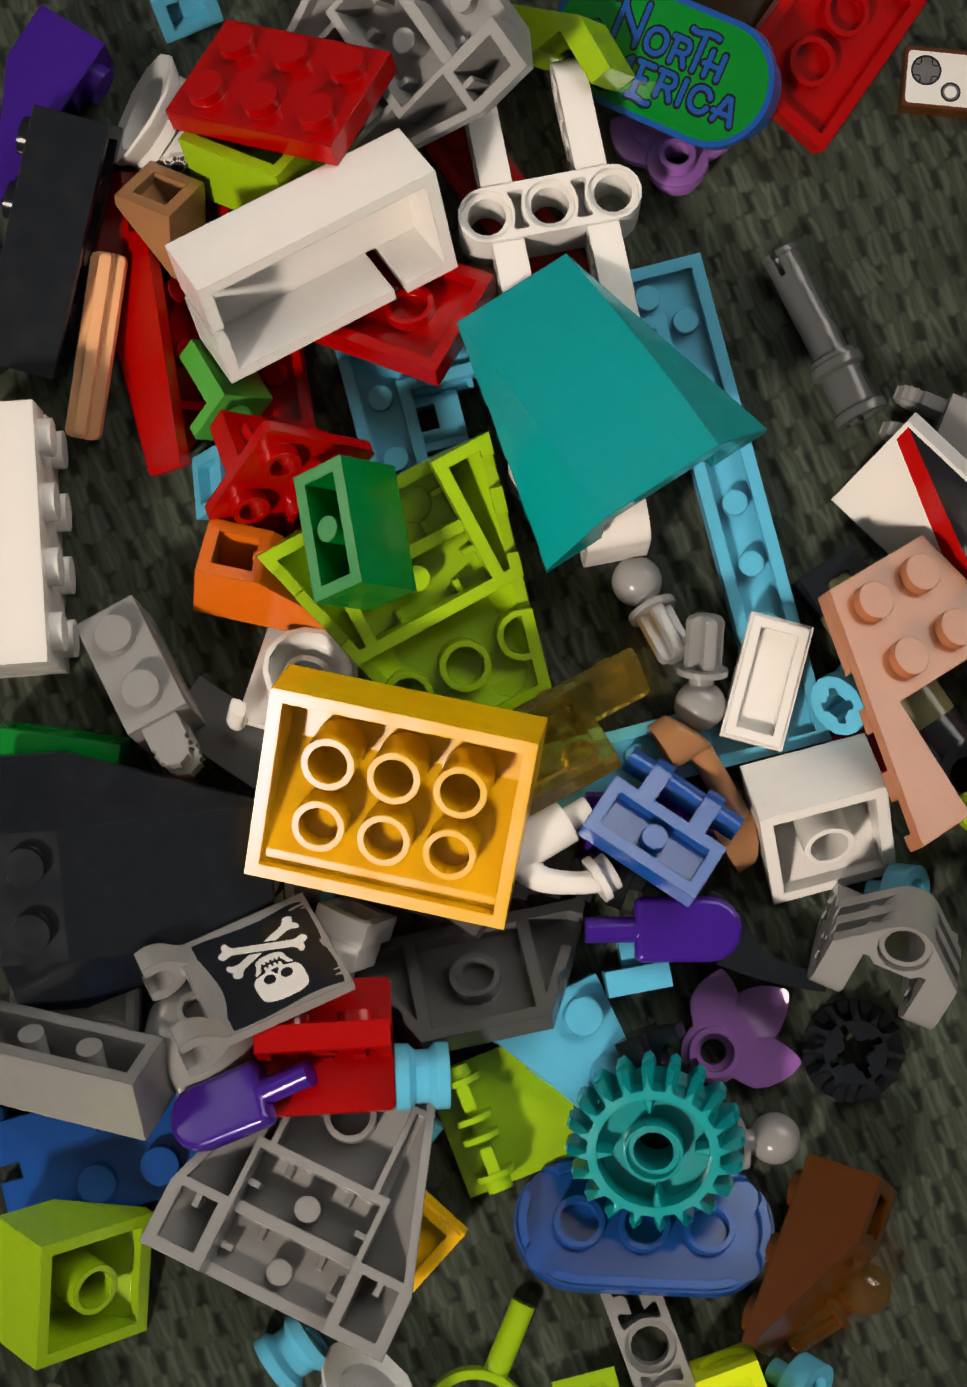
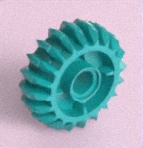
M649 1050L643 1054L641 1068H636L632 1061L623 1055L617 1060L616 1075L601 1067L594 1075L593 1084L595 1088L581 1087L576 1099V1103L580 1108H574V1110L569 1112L567 1127L573 1133L567 1136L565 1150L567 1155L577 1157L573 1160L571 1167L573 1179H589L584 1192L587 1196V1201L603 1196L607 1197L604 1211L607 1213L608 1219L618 1214L622 1208L630 1211L629 1223L633 1229L640 1225L643 1216L654 1217V1224L661 1233L667 1227L669 1215L675 1214L686 1228L693 1222L694 1207L711 1215L716 1209L717 1198L715 1194L728 1197L733 1191L734 1179L731 1175L739 1174L743 1168L744 1156L738 1150L745 1146L746 1133L743 1127L735 1125L740 1120L739 1106L736 1102L722 1103L726 1098L727 1091L723 1080L703 1086L707 1070L702 1063L693 1067L688 1074L682 1072V1058L678 1053L671 1055L668 1060V1067L656 1066V1057ZM646 1133H659L667 1137L671 1144L665 1148L655 1149L646 1146L639 1137Z

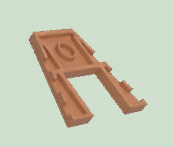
M923 535L817 598L845 676L852 673L864 705V708L858 712L866 734L874 733L887 768V771L881 774L891 803L899 801L910 832L909 835L904 836L910 852L926 846L967 818V807L900 703L908 696L967 660V580Z

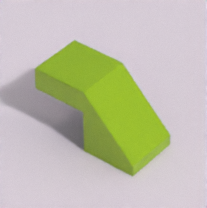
M512 4L530 29L534 67L549 71L550 62L560 61L572 52L589 82L593 85L617 92L636 77L606 25L578 14Z

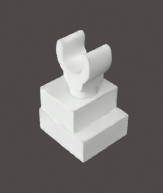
M345 895L319 902L315 911L318 921L352 978H354L355 972L374 966L381 943L390 941L397 916L358 898Z

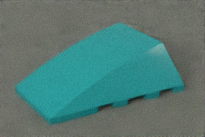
M564 254L457 322L461 339L485 405L488 406L496 428L505 460L507 459L517 486L519 499L527 521L530 522L538 544L539 554L546 573L601 539L604 524L704 460H707L709 465L713 467L767 431L764 425L567 254Z

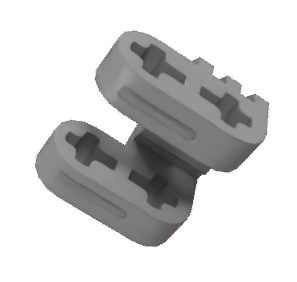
M838 883L834 885L817 923L807 978L840 992L846 985L861 957L865 954L870 956L873 964L903 976L898 1016L929 1030L935 1028L957 994L958 983L956 979L959 976L960 967L958 962L961 959L958 933L951 930L937 900L931 893L915 886H899L863 894Z

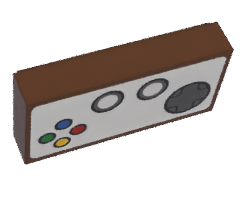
M906 45L902 52L897 112L967 119V51Z

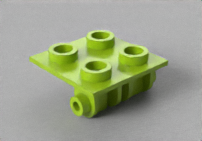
M501 1046L451 1065L450 1109L437 1110L470 1198L488 1192L489 1195L499 1193L512 1187L513 1181L541 1171L556 1160L574 1157L567 1155L565 1150L567 1136L573 1133L567 1127L569 1112L574 1110L573 1104L567 1101L552 1086L544 1083L526 1069L523 1063Z

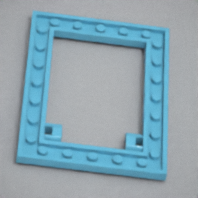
M701 253L630 270L640 318L741 405ZM464 346L439 387L335 350L357 438L369 441L374 451V455L369 461L395 466L397 475L427 459L429 454L444 451L469 439L457 393L474 389L473 379H476ZM435 409L440 428L421 432L417 413ZM752 442L713 467L709 465L707 460H704L690 469L739 652L751 611L800 623ZM809 654L806 657L782 752L717 736L721 721L711 729L697 731L711 743L725 768L832 740L830 731L816 718L811 706L810 695L816 679ZM676 714L669 716L679 721ZM657 719L543 748L529 817L555 801L561 808H564L580 797H585L586 792H605L616 775L639 789L642 782L622 770V767L635 747L656 761L661 756L663 757L647 730V726ZM691 760L678 767L674 772L683 779L699 775Z

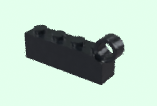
M33 104L31 117L25 116L22 119L16 138V152L22 155L17 181L11 180L9 182L2 205L3 217L9 220L4 244L0 243V376L7 367L51 380L67 377L82 317L90 257L97 250L124 128Z

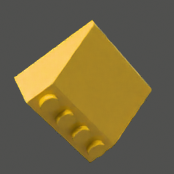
M289 664L270 690L244 874L504 930L535 791L548 718Z

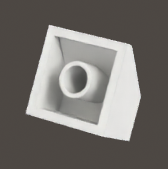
M865 733L740 766L746 804L752 812L757 828L759 853L774 905L832 890L837 883L847 886L881 877L890 864L896 863L889 795L881 775L882 772Z

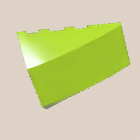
M489 431L433 455L396 475L417 591L370 611L314 603L302 527L256 556L372 681L518 711L553 692L533 609L530 607L519 552L516 550L508 517L509 511L503 487L500 484Z

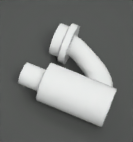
M583 796L564 808H561L555 801L528 818L515 879L521 885L546 894L587 895L598 893L605 902L614 898L613 892L623 887L616 870L603 853L593 859L590 856L582 859L581 864L584 871L553 869L543 864L547 859L579 841L576 830L582 827L592 812V808Z

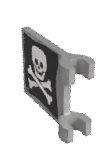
M303 893L292 896L186 944L155 943L145 946L134 953L136 962L143 974V982L152 1001L162 1000L171 996L187 979L206 1016L186 1018L170 1028L179 1048V1056L189 1076L199 1075L211 1069L232 1045L356 989L351 975Z

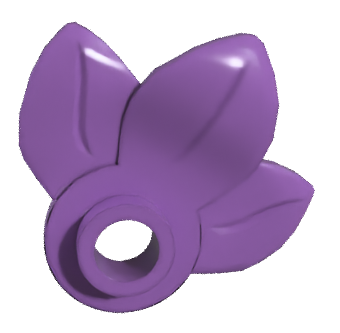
M625 115L613 116L610 120V138L621 160L629 165L646 169L648 177L654 185L663 193L672 196H682L694 191L705 179L708 173L709 162L721 156L729 149L718 151L702 149ZM679 157L687 161L681 164H673L668 159Z
M718 969L711 973L696 986L691 996L690 1014L693 1026L688 1029L681 1042L680 1055L682 1062L697 1057L699 1064L702 1063L707 1070L704 1082L706 1084L721 1080L724 1083L734 1078L751 1088L758 1089L770 1087L785 1080L801 1065L798 1055L788 1046L775 1039L781 1030L787 1014L789 992L784 988L768 985L753 986L737 992L734 982L723 969ZM709 1039L719 1040L724 1047L723 1057L716 1063H707L701 1057V1047Z

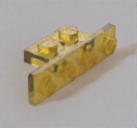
M627 648L610 658L597 662L593 667L553 688L542 691L533 699L512 709L513 711L548 718L529 816L622 767L615 749L597 721L645 697L650 692L640 660L632 648Z

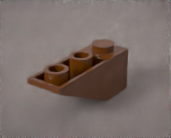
M808 1153L803 1169H797L790 1180L786 1197L789 1209L782 1229L776 1230L767 1244L765 1259L767 1260L765 1267L767 1271L759 1293H753L745 1305L742 1315V1329L745 1332L741 1342L763 1355L772 1356L877 1255L898 1192L880 1176Z

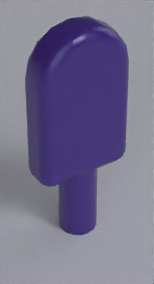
M671 896L638 897L634 901L633 917H585L584 920L585 943H634V956L637 961L642 963L713 962L723 960L734 952L740 943L742 935L741 919L734 907L721 898L711 896H697L689 907H686Z
M304 1060L267 1076L262 1063L248 1061L190 1086L181 1092L176 1099L170 1115L171 1129L175 1139L187 1149L206 1152L218 1149L273 1126L277 1121L274 1102L315 1086L318 1080L315 1068L310 1061Z

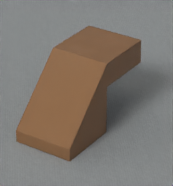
M149 161L114 194L115 205L172 278L177 279L165 245L207 224L204 182Z

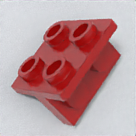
M221 409L209 428L226 475L205 505L207 516L210 520L221 519L258 528L293 533L301 528L293 477L340 454L370 460L374 455V451L370 442L366 440L332 434L329 431L313 426H300L267 419L259 415H246Z
M385 976L352 978L355 990L253 1036L254 1055L264 1065L267 1076L304 1060L310 1061L317 1073L318 1080L315 1086L274 1102L277 1118L393 1111L396 1108L392 997L389 978Z

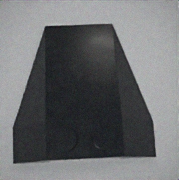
M67 750L0 754V952L2 968L18 1004L47 1011L89 1008L145 985L142 979L143 974L134 956V953L141 948L155 943L183 945L274 905V880L244 874L255 798Z

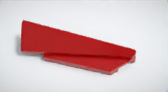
M119 170L113 174L96 252L115 253L126 257L128 260L116 347L148 473L151 476H162L188 467L192 461L189 453L198 441L191 432L190 425L203 409L206 402L179 356L191 339H200L184 298L186 295L181 289L178 280L172 278L115 205L114 194L138 173Z

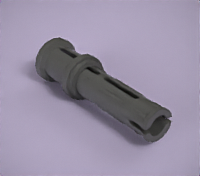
M795 242L774 250L777 256L775 259L772 254L765 256L761 264L767 270L813 361L809 368L811 371L809 376L813 384L822 386L837 416L833 421L836 430L844 431L881 413L889 404L883 395H876L863 370L861 363L865 357L861 349L856 348L853 344L847 345L800 253L799 245Z

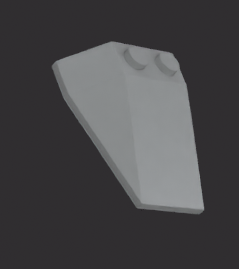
M301 0L286 30L389 51L392 54L397 72L346 154L397 128L404 133L416 149H419L487 115L534 68L530 29L509 0Z
M430 1103L416 1104L410 1111H396L395 1108L393 1111L281 1117L277 1118L276 1123L269 1128L218 1149L197 1152L170 1179L139 1242L382 1363L412 1300L436 1108Z

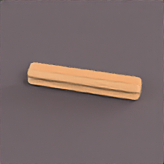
M97 251L93 252L90 257L65 425L66 434L74 438L93 441L99 440L103 434L128 268L127 258L115 253Z

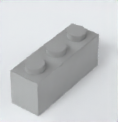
M0 1000V1105L143 1141L148 1139L177 1094L167 1073V1049L164 1037Z

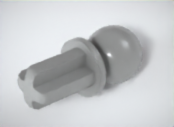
M633 557L621 561L612 574L611 583L616 597L621 602L636 607L628 617L629 622L633 627L641 628L659 663L672 665L681 661L684 658L685 630L673 609L677 603L672 594L658 595L662 587V576L659 568L654 562L645 557Z
M708 612L689 615L686 619L684 662L678 664L676 668V674L689 679V682L676 695L674 702L675 713L680 722L696 731H705L716 726L723 718L726 709L725 697L719 687L714 684L715 681L728 677V668L722 665L725 621L721 615Z
M769 1112L763 1114L754 1121L750 1129H746L741 1118L735 1124L743 1127L746 1133L745 1146L738 1150L744 1156L742 1170L750 1168L751 1155H755L765 1163L778 1165L791 1160L800 1147L801 1136L799 1128L789 1116L783 1113Z

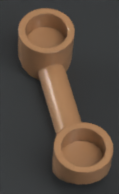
M662 716L649 724L647 730L666 760L677 766V768L691 760L707 789L710 790L711 788L727 800L724 805L745 818V821L731 841L714 830L715 840L727 847L723 856L736 874L753 865L758 856L759 840L752 812L711 743L694 729L669 716Z

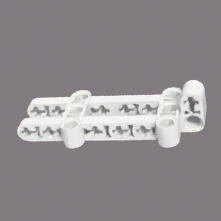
M571 58L550 62L553 98L569 171L512 182L497 105L487 115L465 125L464 128L477 190L470 192L462 200L458 209L460 247L471 261L481 265H493L499 295L532 275L528 258L585 247L591 276L640 318L623 238H626L634 230L638 221L642 185L638 176L630 168L620 164H607L590 83L577 59ZM606 195H615L625 201L627 206L620 211L609 212L602 209L596 201ZM554 207L559 209L565 217L556 223H544L539 221L533 214L540 208ZM491 218L498 221L503 228L493 235H481L476 233L471 226L480 219ZM508 464V485L512 494L519 499V492ZM646 498L604 524L602 538L579 552L584 568L633 557L647 556L651 543V526Z

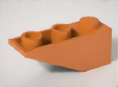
M209 519L195 567L193 611L282 631L305 626L324 629L256 557L285 538L284 536L271 530L221 519Z

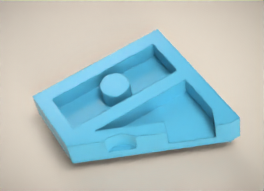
M588 973L567 984L554 1029L498 1040L493 1043L499 1044L526 1066L525 1068L536 1077L561 1093L574 1107L580 1108L576 1103L578 1092L584 1086L595 1088L593 1079L596 1071L602 1067L616 1075V1064L620 1057L615 1044L626 1036L596 973Z

